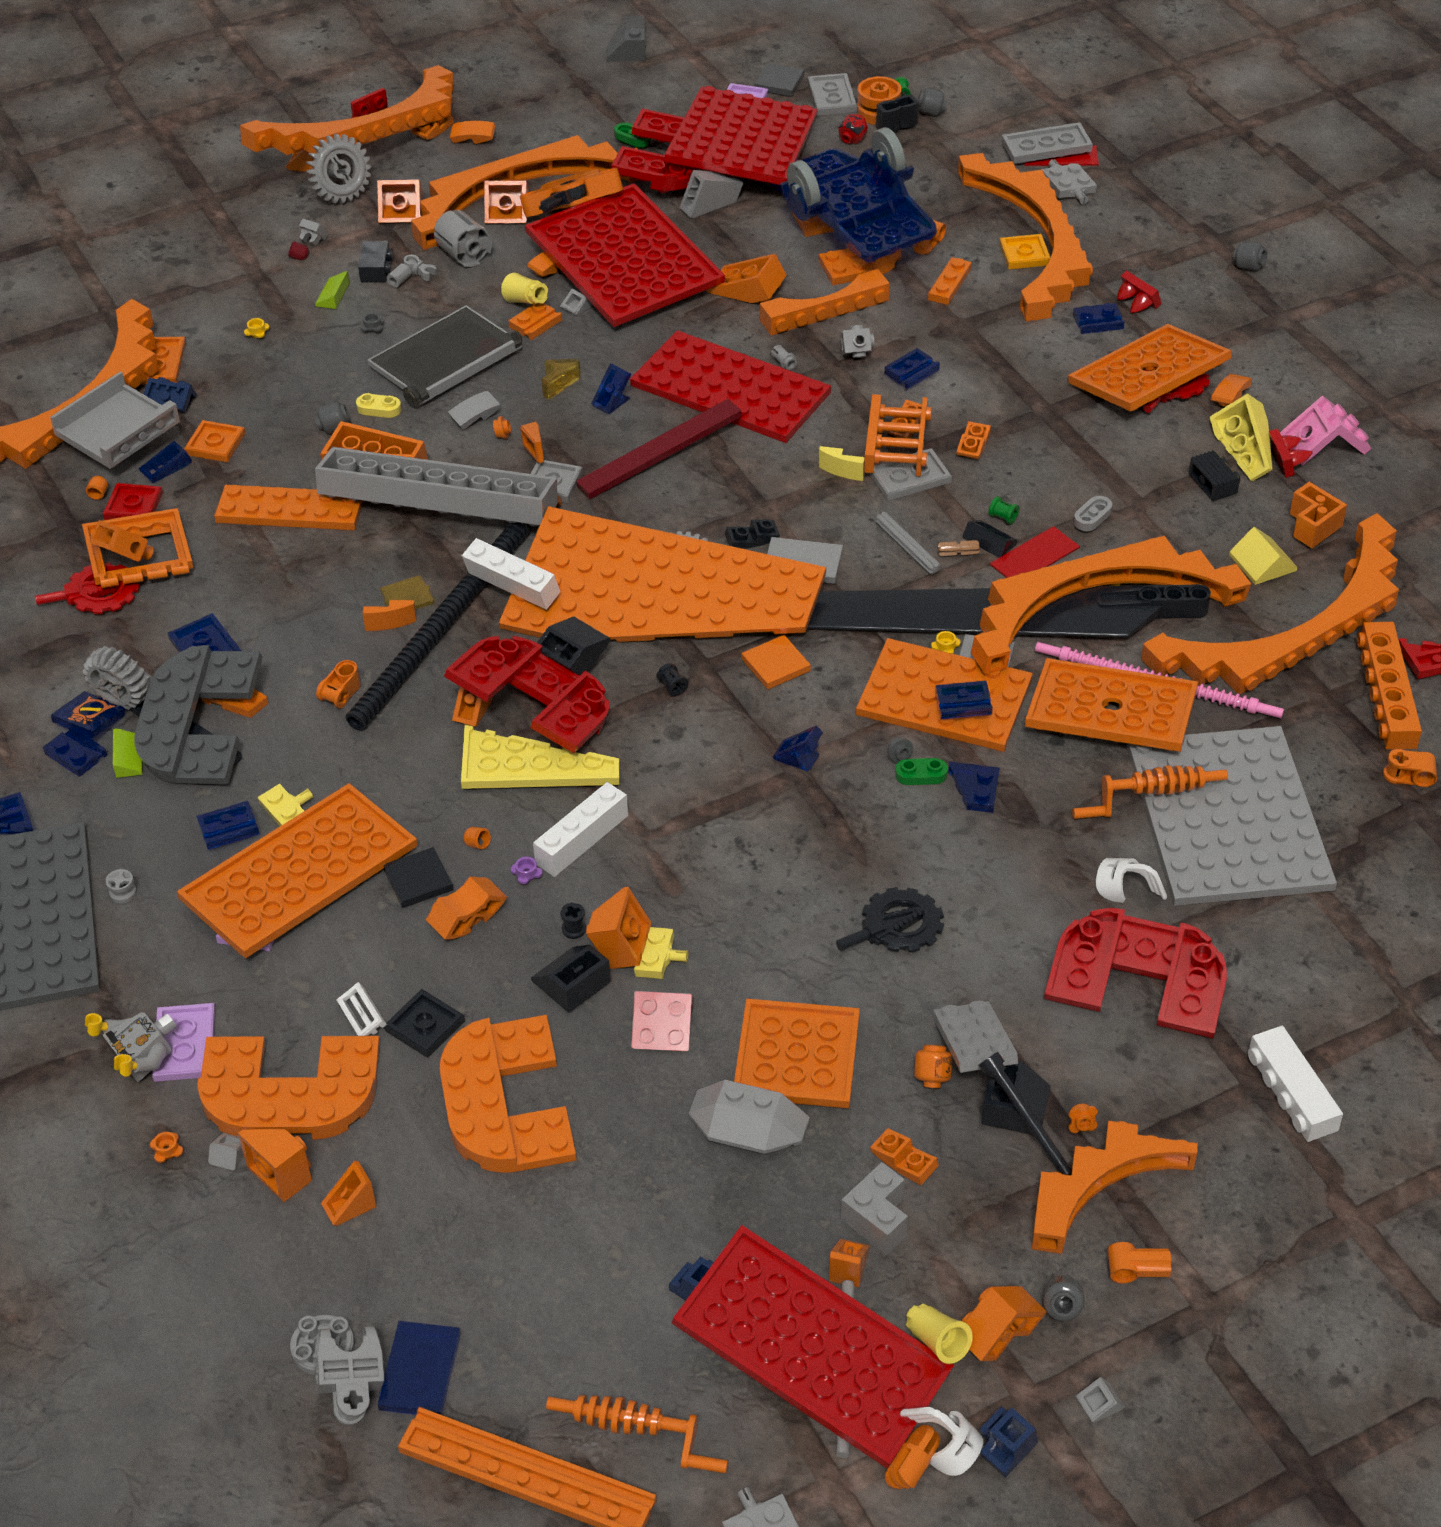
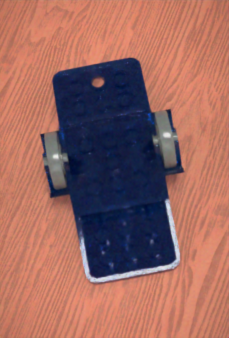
M887 127L878 129L873 133L872 148L863 151L860 158L838 148L828 149L790 163L787 169L788 181L780 183V185L769 183L784 195L789 208L798 219L806 221L818 216L834 229V237L866 262H874L878 258L894 254L903 248L912 247L918 242L931 239L937 233L935 222L908 194L904 182L912 178L914 167H906L901 143L895 133Z

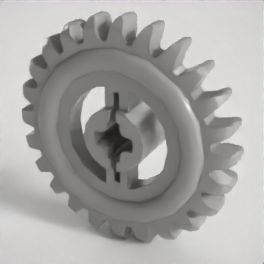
M334 134L333 139L331 136H326L327 142L319 140L321 147L313 146L317 153H309L314 161L306 162L313 166L312 169L306 170L307 173L313 174L308 181L316 182L312 189H320L317 195L323 196L325 194V201H329L332 198L331 202L334 204L338 200L341 204H344L346 199L352 202L353 196L359 198L358 191L365 192L363 184L369 185L366 177H371V173L367 172V170L372 166L366 162L370 160V157H364L366 149L360 150L361 143H355L354 137L348 139L347 135L343 134L340 138L338 134ZM336 154H344L351 160L353 165L351 177L349 176L351 171L349 163L338 159ZM329 176L342 179L344 184L338 185L333 183Z

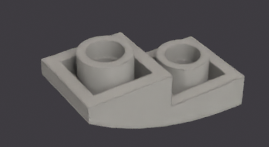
M484 391L461 402L448 413L460 428L465 430L480 417L485 421L502 406L489 391Z

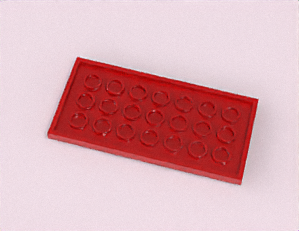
M678 330L630 378V386L700 412H704L729 399L742 411V417L731 423L784 443L791 439L831 393V385Z
M743 1225L737 1230L672 1320L674 1326L887 1469L917 1425L915 1420H911L909 1417H902L900 1412L903 1409L928 1407L954 1367V1364L943 1363L930 1348Z

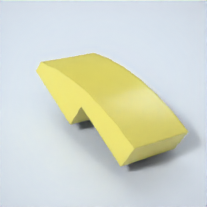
M820 446L819 467L843 478L863 481L865 457L843 455V449Z

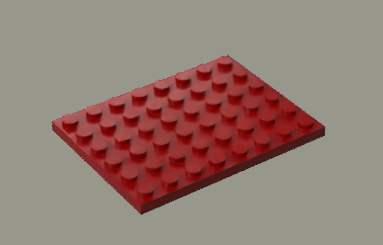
M701 86L665 153L664 162L786 186L788 183V166L790 163L798 160L816 120L818 109H814L809 105H794L789 101L779 102L768 97L758 98L752 94H738L732 90L722 91L712 86Z
M635 183L623 187V190L589 200L525 225V232L613 327L725 282L723 272Z

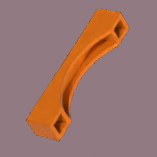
M876 269L859 274L847 287L827 296L812 299L776 298L760 303V322L772 336L889 301L890 283Z

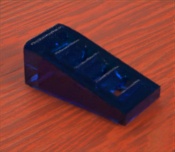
M173 441L138 468V470L151 483H155L192 463L189 454L177 442ZM154 469L156 471L155 473L152 474L149 472Z

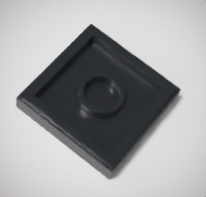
M434 847L391 861L383 866L384 872L402 908L453 890V884Z
M421 989L386 1023L387 1025L384 1028L387 1033L429 1058L465 1022V1015Z

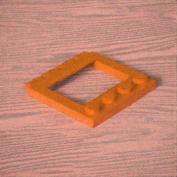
M178 508L103 520V522L141 537L171 533L178 559L130 568L105 571L100 546L90 543L98 521L82 524L95 585L101 584V588L118 586V581L122 580L123 584L141 582L145 576H147L148 580L168 577V572H172V576L190 573L189 569L193 568Z

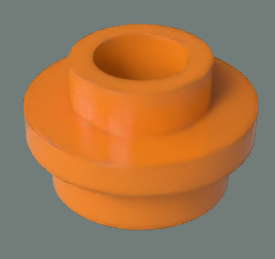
M500 416L497 420L493 421L496 437L507 439L509 433H511L509 420H505L503 416Z

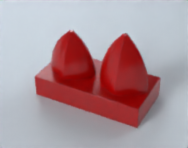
M1127 270L1121 275L1123 284L1118 290V300L1136 296L1131 304L1130 313L1142 311L1149 306L1157 309L1162 304L1157 289Z
M1278 429L1269 431L1271 449L1285 478L1294 476V467L1306 461L1313 454V451L1292 450L1300 442V437L1292 435L1281 436Z

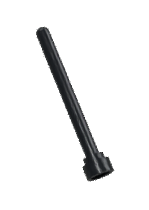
M996 1052L978 1064L985 1075L988 1073L991 1078L994 1077L1058 1172L1064 1175H1071L1072 1169L1005 1073L1004 1069L1006 1067L1003 1065L1005 1061L1000 1053Z

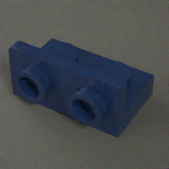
M158 377V379L148 378L143 395L161 405L170 400L176 403L178 412L186 413L190 398L195 399L197 393L191 387V384L179 381L176 383L166 378Z

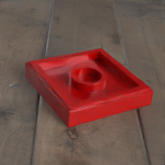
M116 483L103 512L104 520L155 512L163 495L162 487Z

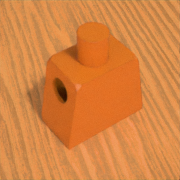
M101 520L98 521L90 543L137 562L141 558L149 560L153 555V547L147 545L148 539Z

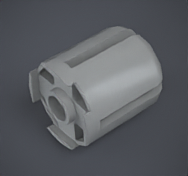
M462 210L448 211L443 213L436 221L434 227L436 230L434 232L435 241L443 250L465 267H474L481 264L479 261L484 258L486 253L490 254L493 245L492 237L484 227Z

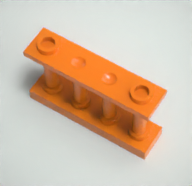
M872 394L864 473H874L875 464H879V462L917 464L916 476H921V468L926 467L927 453L923 452L926 421H931V407H927L928 397H923L922 409L885 407V404H881V395ZM885 416L921 418L920 424L884 422V419L880 418H885ZM883 431L919 433V439L882 437V434L878 433H883ZM881 446L918 448L917 454L880 452L877 448L881 449Z

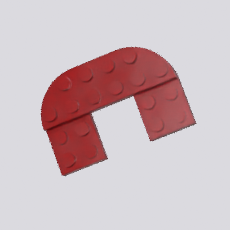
M642 108L632 126L631 134L637 135L640 138H651L663 143L670 142L671 144L684 117ZM625 146L620 148L611 165V169H618L621 177L628 176L637 178L640 181H651L650 189L657 190L660 193L687 188L693 170L704 171L703 169L664 162L665 155Z
M499 636L485 638L474 644L446 669L445 678L486 702L506 684L510 683L524 693L544 703L547 707L532 720L530 728L572 753H575L594 733L598 735L602 731L609 711L610 702L604 695L606 690L593 675L587 671H584L580 676L541 654L542 645L526 638L512 636V639L502 640L499 639Z
M1098 909L1091 911L1090 915L1079 921L1075 919L1061 935L1044 999L1100 1012L1111 968L1167 981L1158 1015V1026L1214 1038L1226 986L1227 968L1222 952L1219 953L1217 948L1211 943L1212 939L1194 926L1181 922L1180 927L1135 918L1125 915L1124 909Z

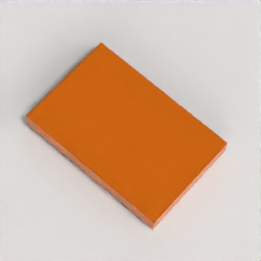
M154 337L157 348L152 352L156 355L159 371L148 378L158 379V377H162L177 383L186 345L185 337ZM148 379L140 385H146Z

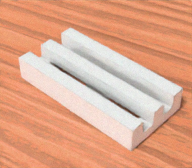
M359 982L337 999L358 1036L375 1035L378 1032L377 1028L379 1026L383 1028L387 1025L367 991ZM356 992H358L361 999L368 1008L369 1012L373 1016V1022L371 1021L368 1014L361 1005L360 1001L358 1000L357 996L355 995ZM349 998L366 1024L364 1029L346 1002Z

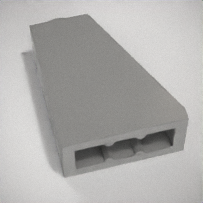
M693 170L680 209L690 218H695L737 201L743 182L734 175Z

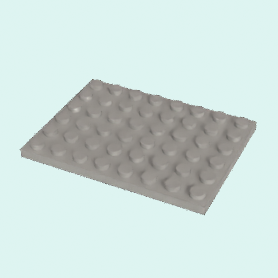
M1281 726L1185 735L1181 752L1127 743L1134 772H1140L1141 775L1143 770L1150 769L1152 772L1153 768L1160 767L1162 769L1163 766L1170 765L1172 769L1174 765L1181 766L1182 768L1184 766H1192L1193 770L1195 766H1201L1205 771L1226 769L1228 772L1227 780L1206 782L1203 788L1197 789L1194 787L1190 791L1184 789V792L1181 793L1174 791L1172 795H1166L1165 793L1163 795H1156L1154 791L1153 794H1145L1144 791L1141 794L1174 906L1336 890L1337 882Z

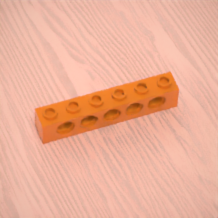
M1363 622L1362 631L1357 634V646L1362 649L1361 663L1366 666L1365 679L1366 683H1370L1371 686L1370 700L1375 703L1374 717L1375 720H1379V738L1384 740L1386 749H1417L1422 730L1394 622Z

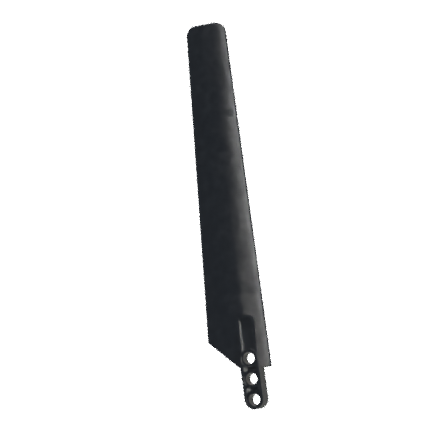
M1200 584L1096 586L1086 588L1049 603L1036 612L1017 634L1129 637L1153 619L1200 618L1206 616L1209 610L1211 591L1207 586ZM990 588L820 591L807 629L983 633L979 625L983 608L991 606L988 600Z

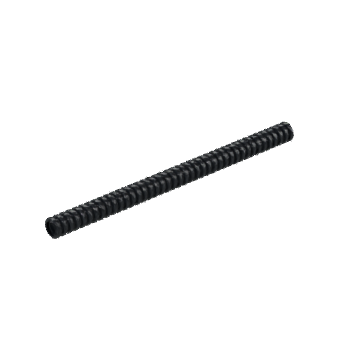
M510 523L491 545L512 554L529 534V528L525 523ZM467 572L459 584L455 586L447 598L431 614V617L427 619L418 632L407 642L406 646L402 648V651L385 668V671L381 673L372 686L355 703V706L346 714V721L352 728L356 730L366 728V725L370 723L383 705L387 703L392 694L396 692V689L408 678L413 669L417 667L426 654L430 652V649L446 633V630L462 614V611L478 595V592L482 590L487 581Z

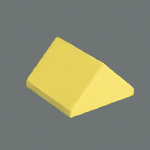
M1255 527L1229 553L1230 557L1255 585L1297 571V566L1276 542Z

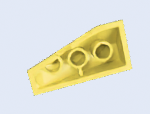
M1246 394L1210 416L1215 436L1226 447L1225 449L1235 458L1237 464L1251 481L1272 470L1269 425L1264 406L1261 402Z

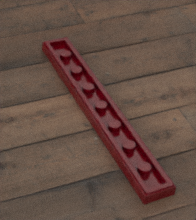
M726 399L578 479L576 485L591 499L742 417V411L729 399Z

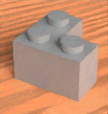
M881 1162L841 1199V1220L885 1255H888L907 1236L908 1216L896 1207L904 1200L905 1179Z

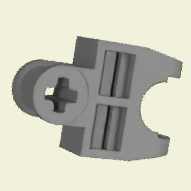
M374 1326L363 1328V1342L354 1351L340 1349L336 1345L335 1339L331 1338L330 1329H320L315 1357L316 1394H333L334 1416L344 1425H355L363 1419L370 1401L369 1391L381 1390L384 1382L382 1350ZM348 1400H351L353 1406H356V1409H351L350 1404L346 1402Z

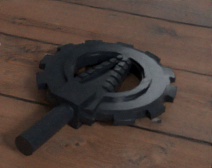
M897 887L888 888L883 894L878 892L874 894L869 900L871 903L864 905L862 915L866 916V919L862 920L863 930L836 940V945L841 951L868 940L871 944L876 943L879 945L882 943L888 946L887 949L899 952V949H908L909 952L919 951L921 946H930L937 941L935 937L937 933L942 934L944 923H941L940 919L944 918L941 907L937 908L934 904L935 900L928 894L924 896L919 894L918 890L908 887L907 890H898ZM893 907H909L907 908V910L902 909L901 911L898 910L895 912L893 911L890 913H885L887 910ZM923 919L922 925L917 930L907 933L902 932L912 926V924Z

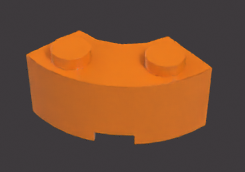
M469 877L456 892L445 897H438L426 921L444 939L459 938L471 933V927L481 920L486 923L500 909L507 896L489 878Z

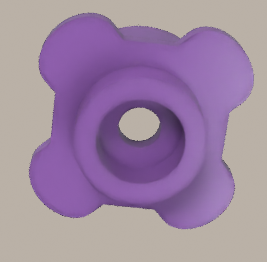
M522 857L511 866V873L516 874L520 884H527L534 878H540L543 874L542 869L537 867L536 860L531 857Z

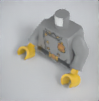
M142 1012L132 1018L123 1020L106 1019L104 1022H102V1017L96 1013H90L85 1017V1026L88 1027L87 1032L89 1035L98 1036L101 1031L104 1032V1038L117 1054L114 1058V1069L120 1070V1074L124 1077L132 1074L135 1080L139 1082L150 1071L157 1070L163 1059L171 1052L172 1048L164 1037L176 1029L177 1025L168 1013L155 1023H152L146 1013Z

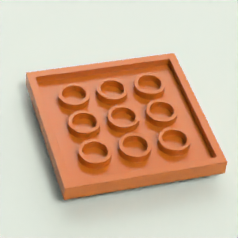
M746 998L734 1082L782 1093L794 1104L850 1108L860 1008Z

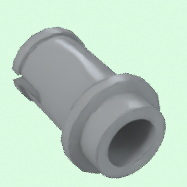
M781 345L774 347L778 354L772 350L771 356L780 363L782 368L787 370L794 369L797 365L796 356L788 353Z

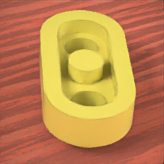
M365 393L356 400L357 411L362 415L392 418L401 413V402L394 396Z

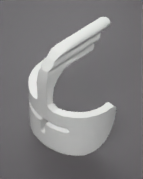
M1106 858L1101 862L1096 876V888L1104 898L1123 903L1125 901L1123 876L1126 871H1132L1145 877L1152 892L1161 895L1163 900L1167 899V894L1157 871L1150 866L1139 864L1134 858Z
M931 1407L903 1409L900 1412L902 1417H909V1419L915 1420L917 1423L935 1422L940 1424L953 1435L951 1442L941 1451L934 1453L931 1458L930 1464L937 1470L950 1476H957L967 1471L976 1461L983 1446V1437L960 1412L951 1411L949 1417Z

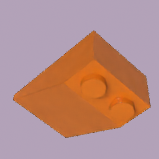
M776 254L724 265L721 271L725 275V282L707 289V292L749 303L766 302L773 297L772 295L781 286L782 281L787 275Z

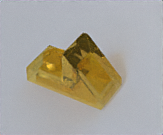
M578 359L545 361L546 375L541 378L543 396L550 400L581 378L580 362Z

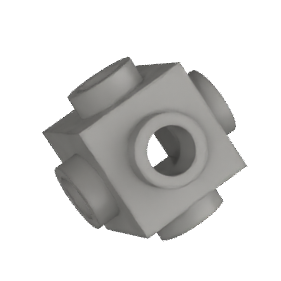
M863 325L850 326V330H843L840 333L842 356L853 355V358H864L866 353L872 351L871 347L875 345L874 335L870 334L869 328L863 329Z

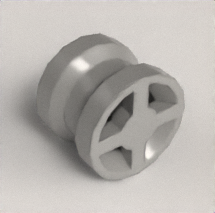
M118 869L108 874L106 886L113 902L123 904L135 898L137 889L130 871Z

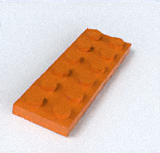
M225 485L214 517L216 523L356 530L364 500L328 497L327 495L317 494L316 489Z

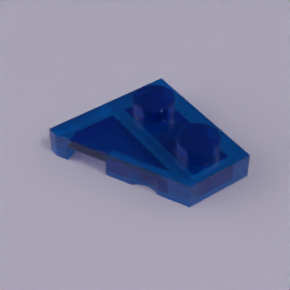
M949 761L948 772L950 775H953L956 781V788L959 794L963 796V803L967 810L994 812L1000 767Z
M21 792L0 798V834H18L33 831Z

